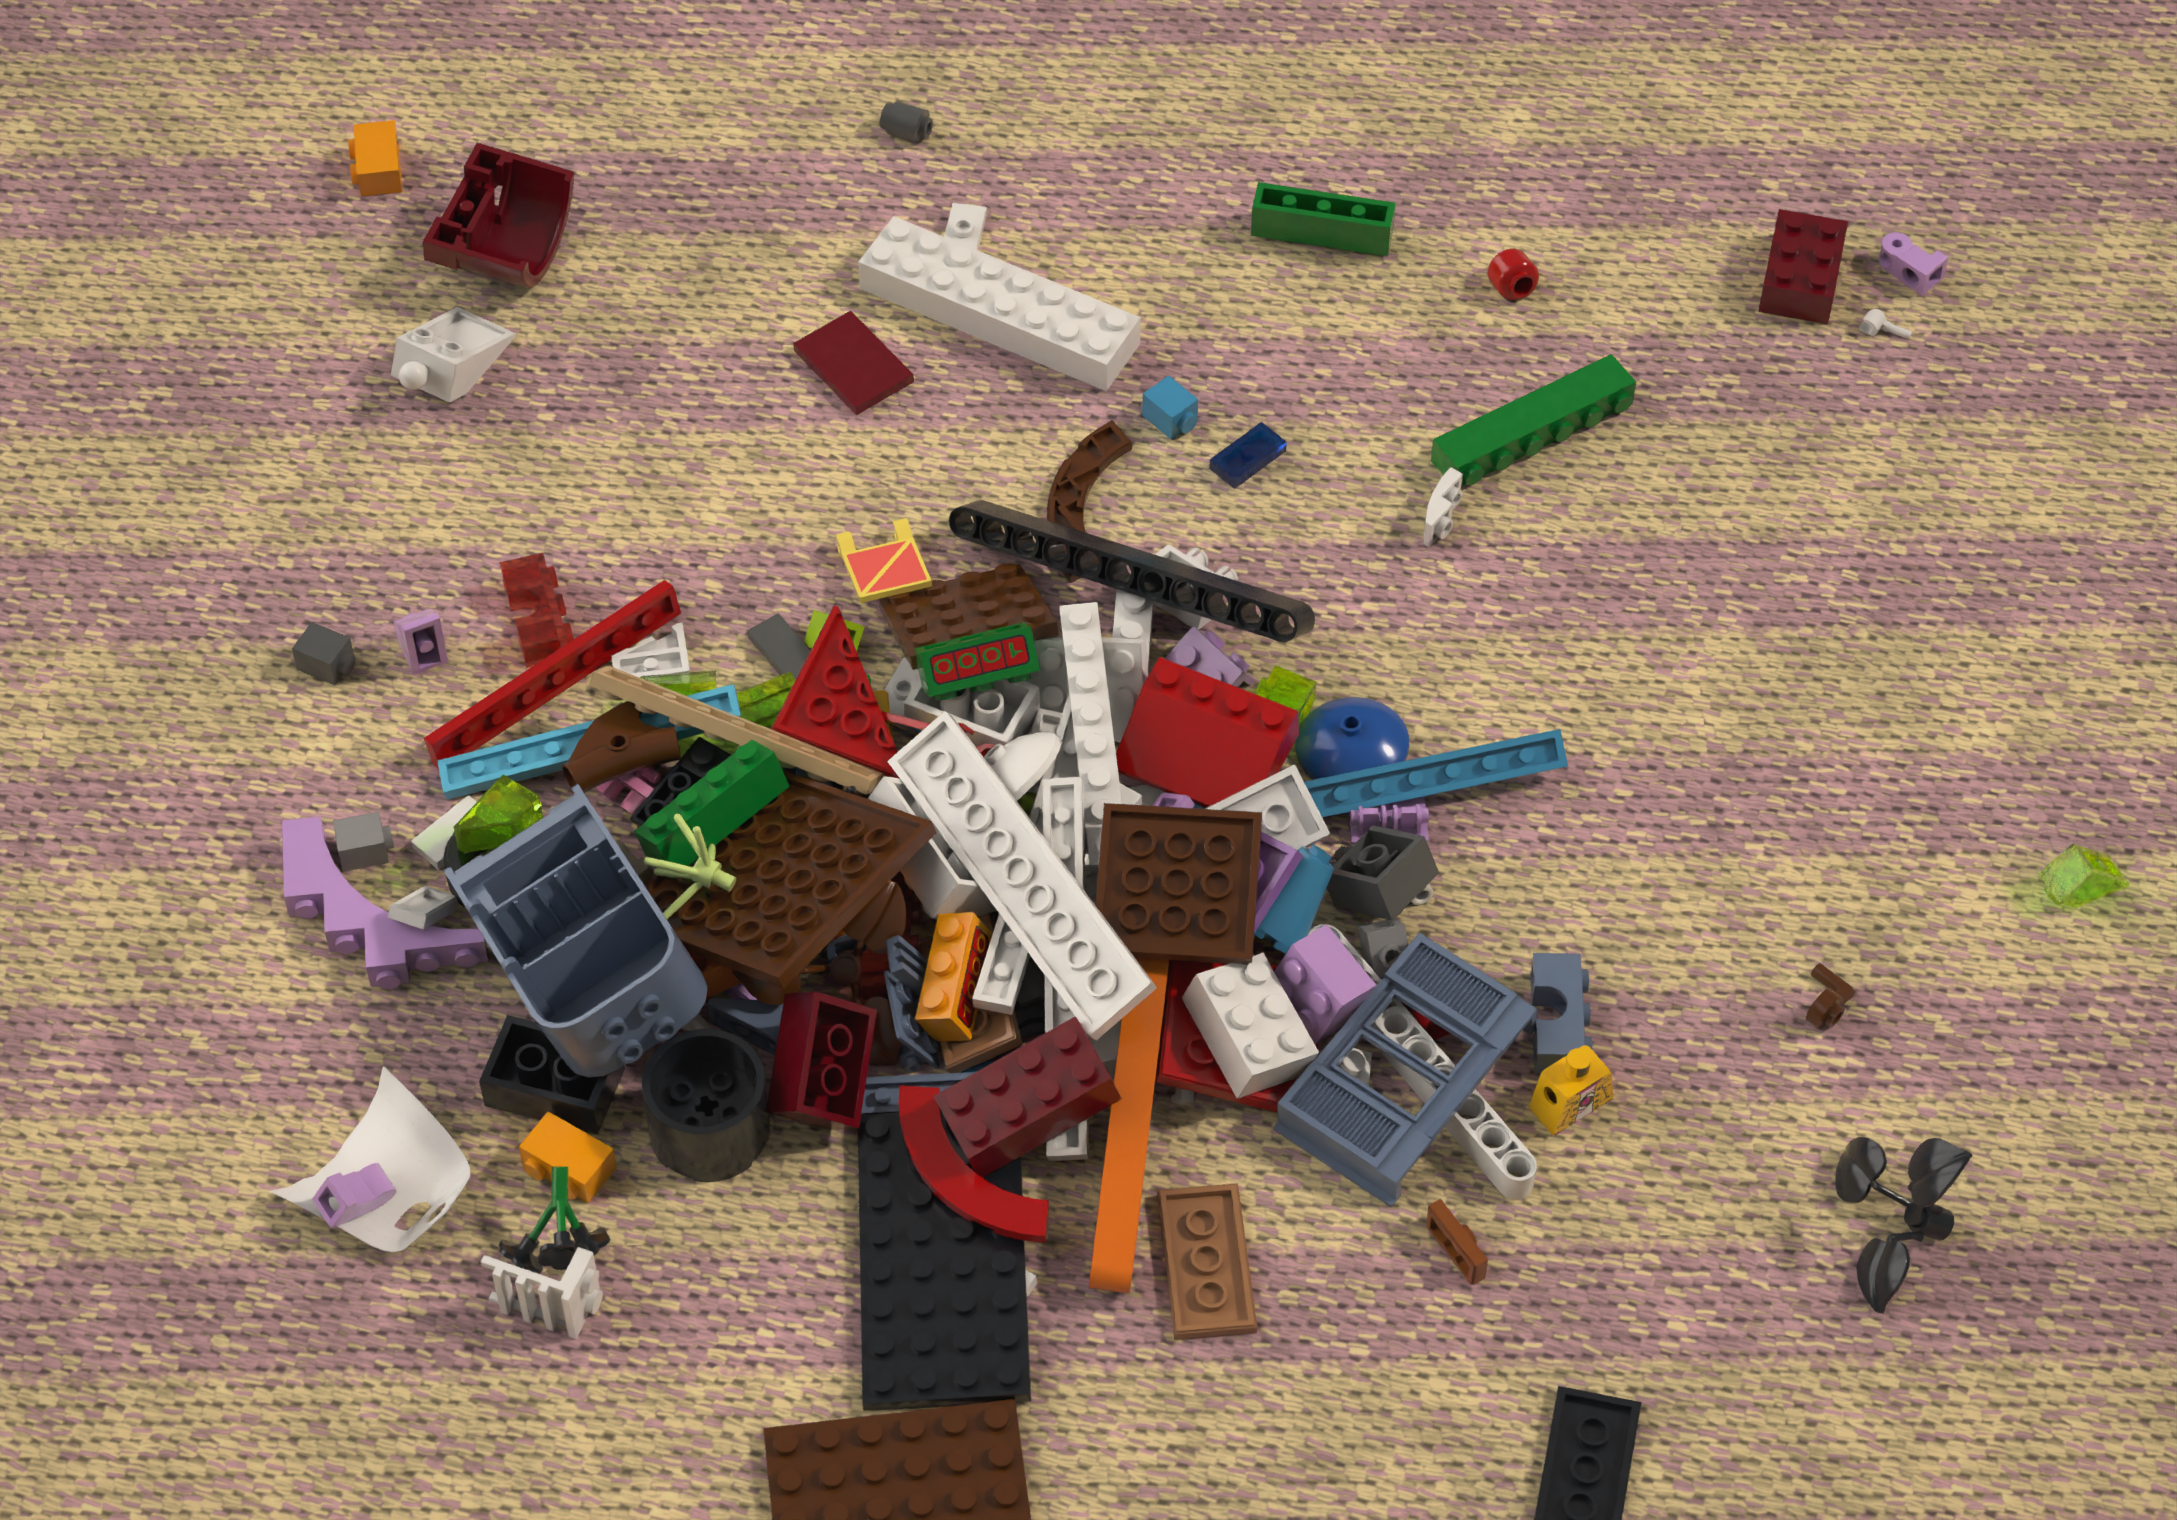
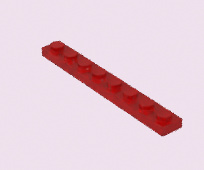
M663 580L424 737L423 739L433 765L439 770L438 760L473 752L612 660V655L630 648L680 615L681 610L674 586Z

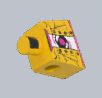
M1583 1045L1580 1048L1572 1049L1567 1056L1542 1071L1528 1108L1546 1129L1555 1136L1613 1099L1612 1073L1589 1046Z

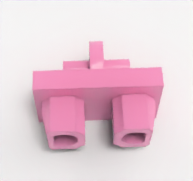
M656 765L621 776L599 785L595 789L613 802L625 786L629 788L631 792L620 804V807L632 816L654 790L645 782L649 780L656 784L660 780L661 774L655 771Z

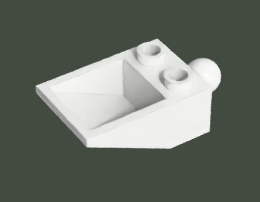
M456 307L397 337L391 376L399 379L400 383L409 390L421 389L450 403L469 392L515 338L516 333Z

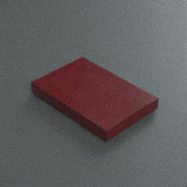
M851 310L793 343L795 353L855 415L860 414L914 382V374Z

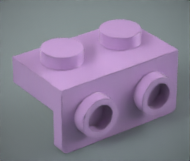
M1192 626L1165 658L1236 687L1243 681L1249 685L1255 681L1246 672L1250 665L1235 652L1230 656L1221 648L1226 643L1210 629L1204 634Z

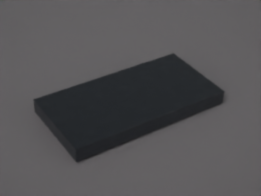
M1558 1386L1534 1520H1622L1641 1402Z

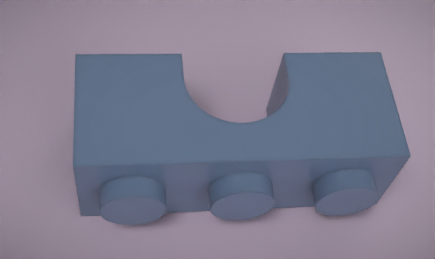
M1533 953L1530 971L1532 1006L1551 1007L1561 1014V1017L1554 1020H1536L1533 1036L1534 1073L1541 1074L1544 1069L1567 1056L1572 1049L1580 1048L1583 1045H1587L1592 1049V1037L1585 1036L1584 1028L1590 1026L1591 1008L1590 1003H1583V993H1588L1589 971L1581 967V954Z

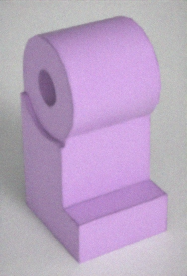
M1889 233L1882 239L1879 256L1880 266L1923 296L1945 277L1948 257L1937 250L1930 255L1920 247L1913 245L1911 239L1903 233Z
M373 1163L358 1172L354 1171L343 1176L341 1173H337L327 1177L312 1200L332 1229L381 1207L397 1191L380 1164ZM335 1197L340 1207L337 1211L331 1208L329 1198Z

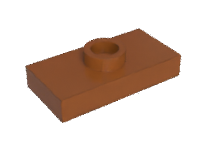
M1441 1199L1430 1204L1426 1228L1470 1284L1475 1285L1485 1279L1488 1259L1477 1246L1476 1238L1471 1229L1465 1224L1461 1225Z

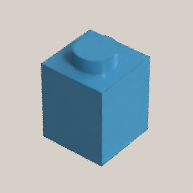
M1168 375L1143 393L1142 416L1172 440L1181 433L1190 432L1195 427L1198 421V399Z

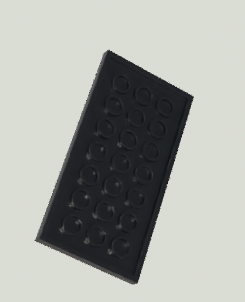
M940 1109L943 1127L951 1145L965 1164L974 1171ZM899 1112L861 1114L858 1128L863 1410L949 1407L1015 1399V1402L1031 1401L1025 1241L994 1233V1229L983 1226L975 1221L970 1222L950 1209L932 1192L912 1163L903 1137ZM1021 1156L983 1177V1179L1003 1190L1023 1196Z

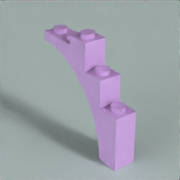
M321 816L282 820L284 899L289 917L311 919L318 914H324L325 936L330 952L338 951L343 954H351L358 949L365 948L366 971L370 987L393 989L400 984L410 983V970L413 969L430 972L442 966L458 965L467 968L473 967L479 962H488L486 940L479 929H447L429 926L423 930L388 918L389 912L372 904L347 882L334 864L327 847Z

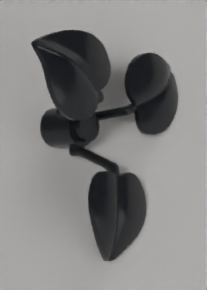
M1857 1137L1847 1144L1846 1150L1842 1153L1836 1168L1835 1185L1838 1196L1850 1204L1859 1203L1867 1197L1872 1187L1877 1192L1907 1207L1904 1212V1220L1910 1230H1912V1232L1890 1234L1886 1242L1874 1238L1867 1243L1857 1262L1858 1283L1865 1299L1874 1311L1884 1314L1888 1302L1899 1290L1907 1275L1910 1256L1907 1247L1899 1241L1916 1240L1922 1242L1924 1236L1941 1241L1950 1235L1954 1226L1953 1213L1935 1203L1951 1187L1973 1156L1969 1151L1940 1138H1930L1921 1143L1912 1155L1908 1165V1175L1912 1180L1908 1185V1190L1911 1192L1913 1200L1910 1201L1876 1181L1884 1172L1887 1164L1886 1154L1879 1143L1866 1137Z

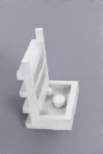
M578 1247L561 1281L485 1255L481 1260V1266L494 1270L492 1276L496 1292L492 1291L489 1301L499 1304L501 1313L509 1315L511 1309L520 1311L523 1321L531 1323L534 1317L543 1319L546 1329L554 1331L556 1325L566 1327L568 1337L577 1338L589 1313L595 1314L602 1302L603 1291L600 1290L599 1271L596 1270L594 1254L591 1251ZM510 1276L517 1278L515 1285L519 1301L514 1298ZM533 1284L540 1286L538 1293L541 1308L537 1307Z

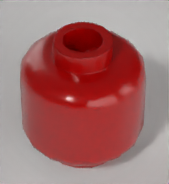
M1515 248L1506 249L1498 253L1488 266L1487 275L1489 282L1505 299L1511 301L1521 300L1529 296L1535 290L1539 281L1537 266L1523 251Z

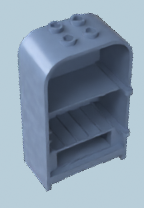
M577 784L572 787L575 794L549 810L550 814L484 857L479 855L455 872L451 867L444 870L533 1019L567 1066L576 1074L590 1078L605 1076L627 1063L635 1062L645 1051L659 1042L673 1037L679 1029L687 1025L699 1014L706 1001L707 985L696 963Z

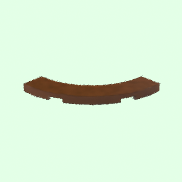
M1113 420L1084 438L1078 444V449L1072 453L1069 459H1065L1049 493L1047 503L1048 521L1086 533L1083 514L1092 486L1111 463L1132 450V442ZM1095 555L1096 561L1099 564L1098 557ZM1063 572V574L1070 583L1081 578Z

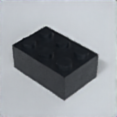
M507 1015L479 1083L484 1106L538 1120H541L549 1111L582 1131L598 1135L625 1070V1065L605 1076L589 1078L578 1075L567 1066L536 1022Z

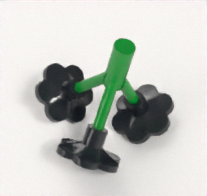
M552 1166V1196L548 1207L530 1234L526 1233L520 1244L501 1240L499 1252L507 1259H510L517 1267L540 1274L543 1270L542 1266H552L556 1270H566L578 1247L591 1251L596 1255L600 1248L610 1242V1237L604 1228L588 1232L585 1224L578 1221L568 1202V1166ZM556 1210L557 1232L554 1233V1243L541 1246L539 1249L540 1255L536 1257L533 1255V1252L540 1243L538 1237ZM566 1218L571 1225L570 1233L566 1231Z

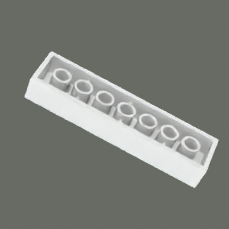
M895 216L892 217L858 262L860 289L1104 391L1109 389L1140 345L1141 317Z

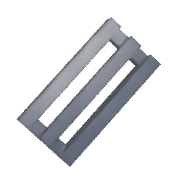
M899 935L887 939L886 947L890 973L920 997L928 959Z

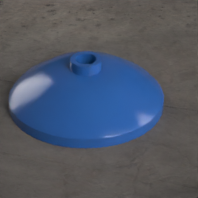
M1362 697L1339 698L1318 706L1304 718L1299 726V736L1295 741L1296 755L1305 773L1315 780L1406 761L1409 753V734L1402 718L1387 705Z

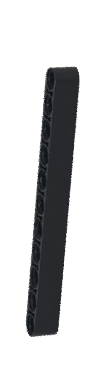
M977 500L954 508L949 516L951 531L961 539L1279 642H1288L1307 634L1313 629L1315 624V615L1312 608L1302 601L985 500ZM1095 555L1098 557L1099 564L1096 561ZM1127 565L1131 570V574L1127 570ZM1159 575L1161 576V578H1162V580H1163V585L1161 584V582H1160V580H1159ZM1191 585L1194 587L1195 595L1192 593ZM1223 595L1226 597L1228 601V606L1225 604L1223 600ZM1256 606L1260 609L1261 617L1257 614ZM1289 616L1294 622V628L1289 622Z

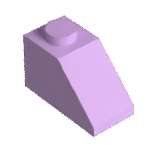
M426 609L393 621L398 644L413 675L448 662L441 621L437 612Z

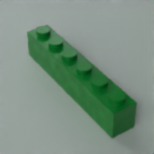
M1610 354L1434 438L1431 462L1442 475L1450 467L1462 473L1461 486L1465 484L1473 485L1484 475L1496 469L1502 471L1508 468L1513 461L1525 455L1533 456L1544 446L1554 441L1562 442L1568 439L1573 432L1583 427L1591 428L1597 425L1602 418L1612 413L1626 411L1633 404L1636 381L1618 360Z

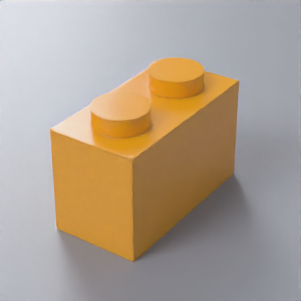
M395 120L353 124L354 139H348L350 159H356V164H350L352 185L359 184L361 197L403 192L399 141Z
M547 1111L519 1146L522 1167L535 1180L541 1181L544 1178L552 1183V1166H568V1199L571 1200L577 1197L589 1203L617 1168L613 1148Z

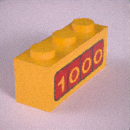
M974 912L938 914L915 1017L919 1025L936 1042L969 1041L972 1039L978 1009L973 1007L972 998L993 935Z

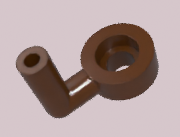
M1818 963L1812 970L1811 976L1828 989L1823 991L1813 1002L1807 1012L1806 1020L1818 1029H1822L1825 1025L1831 1028L1844 1014L1845 1009L1842 1005L1853 998L1855 992L1851 985L1823 964Z

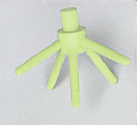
M675 814L674 820L699 857L694 867L650 857L644 859V864L658 867L654 870V874L657 876L692 879L694 881L663 912L666 919L674 914L702 886L710 889L713 885H716L730 892L736 882V877L722 871L721 863L715 861V845L710 844L707 851L700 827L695 826L692 832L680 814Z

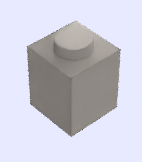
M379 812L333 820L343 872L389 863L387 849L394 848L390 825L382 827Z

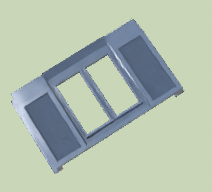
M1419 932L1384 974V977L1368 998L1363 1001L1319 1056L1310 1063L1278 1102V1122L1273 1127V1130L1389 1207H1392L1401 1197V1180L1523 1030L1530 1035L1535 1031L1536 1020H1539L1536 1018L1537 1008L1518 997L1509 988ZM1394 998L1471 1046L1449 1075L1441 1072L1371 1027ZM1361 1038H1364L1438 1086L1437 1090L1416 1116L1338 1067Z

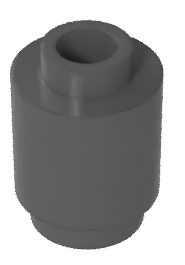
M899 101L895 103L888 102L885 104L880 116V128L885 129L889 135L920 143L923 137H929L933 128V119L930 118V113L926 109Z

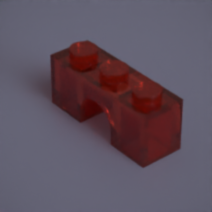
M543 553L499 562L510 611L520 609L536 610L529 616L515 619L518 640L526 669L531 668L574 640L570 622L563 623L561 616H566L562 594H554L553 588L559 587L554 565L547 567Z

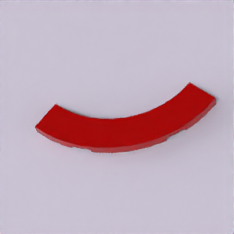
M900 1085L899 1114L905 1144L913 1165L932 1192L950 1209L970 1222L975 1221L983 1226L994 1229V1233L1022 1241L1046 1243L1049 1200L1034 1199L1011 1193L989 1183L976 1174L956 1153L946 1135L940 1108L933 1097L940 1093V1088Z

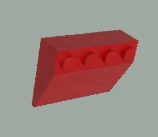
M1159 657L1141 689L1117 749L1118 773L1167 793L1188 795L1194 804L1208 808L1280 771L1299 736L1298 711Z

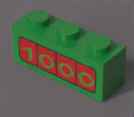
M1024 622L914 648L923 693L929 697L935 696L936 701L954 698L958 696L957 690L971 687L972 692L988 690L994 687V681L1007 678L1009 683L1022 682L1031 678L1030 673L1040 671L1032 629L1030 625Z

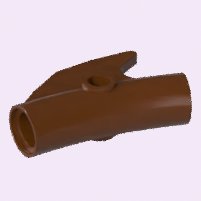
M630 701L621 703L594 719L577 743L568 762L562 765L564 776L571 789L578 784L585 793L621 776L656 765L681 760L675 726L659 728L644 724L640 720V716L644 712L637 710L635 703Z

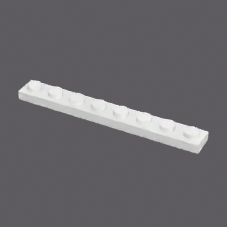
M1097 602L1059 606L1078 773L1084 782V824L1090 874L1098 873L1104 803L1122 804Z

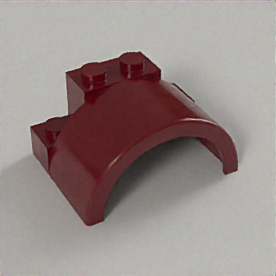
M477 142L464 165V177L441 218L436 216L423 240L424 260L455 270L459 268L523 288H533L545 276L560 245L572 201L574 172ZM497 186H502L501 195L497 206L495 205L494 189Z

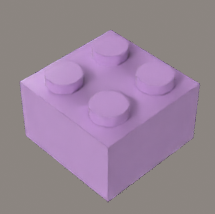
M1327 924L1292 944L1274 971L1314 1044L1340 1030L1376 986L1374 981Z

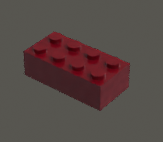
M1076 1016L933 1096L976 1174L982 1178L1122 1099Z

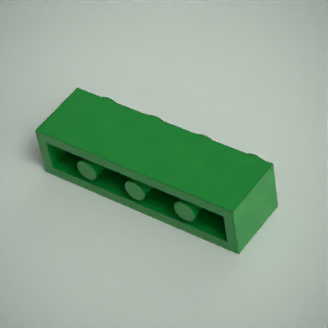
M1258 182L1252 205L1251 236L1388 256L1394 230L1396 203Z
M751 739L748 743L740 746L735 753L717 767L709 770L694 785L681 792L676 799L658 813L650 816L634 833L646 857L690 866L699 857L675 822V814L682 816L692 832L695 826L700 827L708 851L710 844H718L790 786L775 752Z

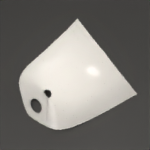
M383 1066L378 1090L366 1115L344 1142L336 1157L315 1176L304 1178L289 1187L268 1192L287 1199L324 1219L312 1198L326 1178L337 1173H341L343 1176L354 1171L358 1172L370 1164L379 1163L395 1187L396 1194L381 1207L337 1227L370 1246L394 1253L407 1248L444 1216L468 1182L470 1166L463 1152L444 1127ZM335 1197L329 1198L331 1208L337 1211L340 1207ZM427 1202L430 1204L431 1208L407 1231L394 1226L401 1216L416 1203ZM443 1204H446L443 1210L433 1220L428 1222L431 1215Z

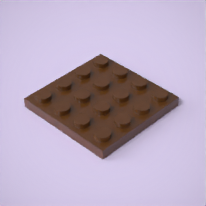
M1005 563L998 565L994 570L982 573L966 572L960 575L959 578L948 581L932 580V587L878 599L880 611L912 670L918 669L914 648L1022 622L1031 626L1034 641L1059 635L1056 619L1021 564Z
M1104 803L1095 906L1134 958L1223 964L1237 963L1243 965L1252 963L1262 812Z

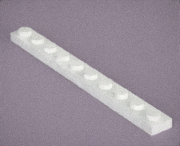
M1068 694L1056 735L1061 740V748L1051 766L1042 776V779L1079 777L1070 696ZM1041 779L1029 818L1043 836V780ZM1000 914L972 1000L974 1008L1012 1015L1030 954Z
M1082 777L1042 779L1043 837L1085 891ZM1045 976L1046 1033L1075 1017V1015ZM1089 1118L1046 1142V1155L1049 1161L1089 1159Z

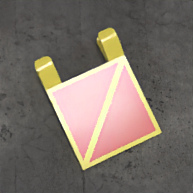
M907 518L893 521L896 541L856 550L850 531L836 534L840 558L843 559L860 603L932 587V580L914 541Z

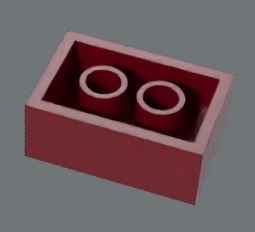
M1783 209L1778 210L1758 312L1822 324L1829 323L1848 221Z
M816 991L785 994L766 1113L830 1130L859 1128L877 1010Z

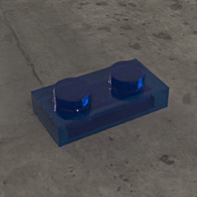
M1260 422L1212 457L1209 469L1235 489L1286 452L1287 441L1263 422Z

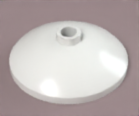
M1038 732L1015 738L1004 746L1001 744L995 745L987 752L984 759L1017 801L1034 786L1051 766L1061 748V740L1053 732Z

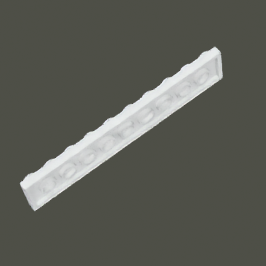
M944 711L887 761L1069 1009L1077 1017L1089 1036L1098 1040L1157 989L1156 985L952 715Z

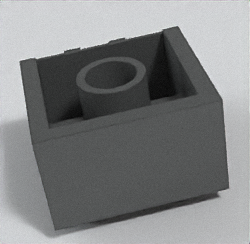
M1372 825L1351 848L1341 846L1335 852L1334 859L1337 862H1329L1334 867V871L1327 890L1336 908L1393 921L1439 874L1425 836Z

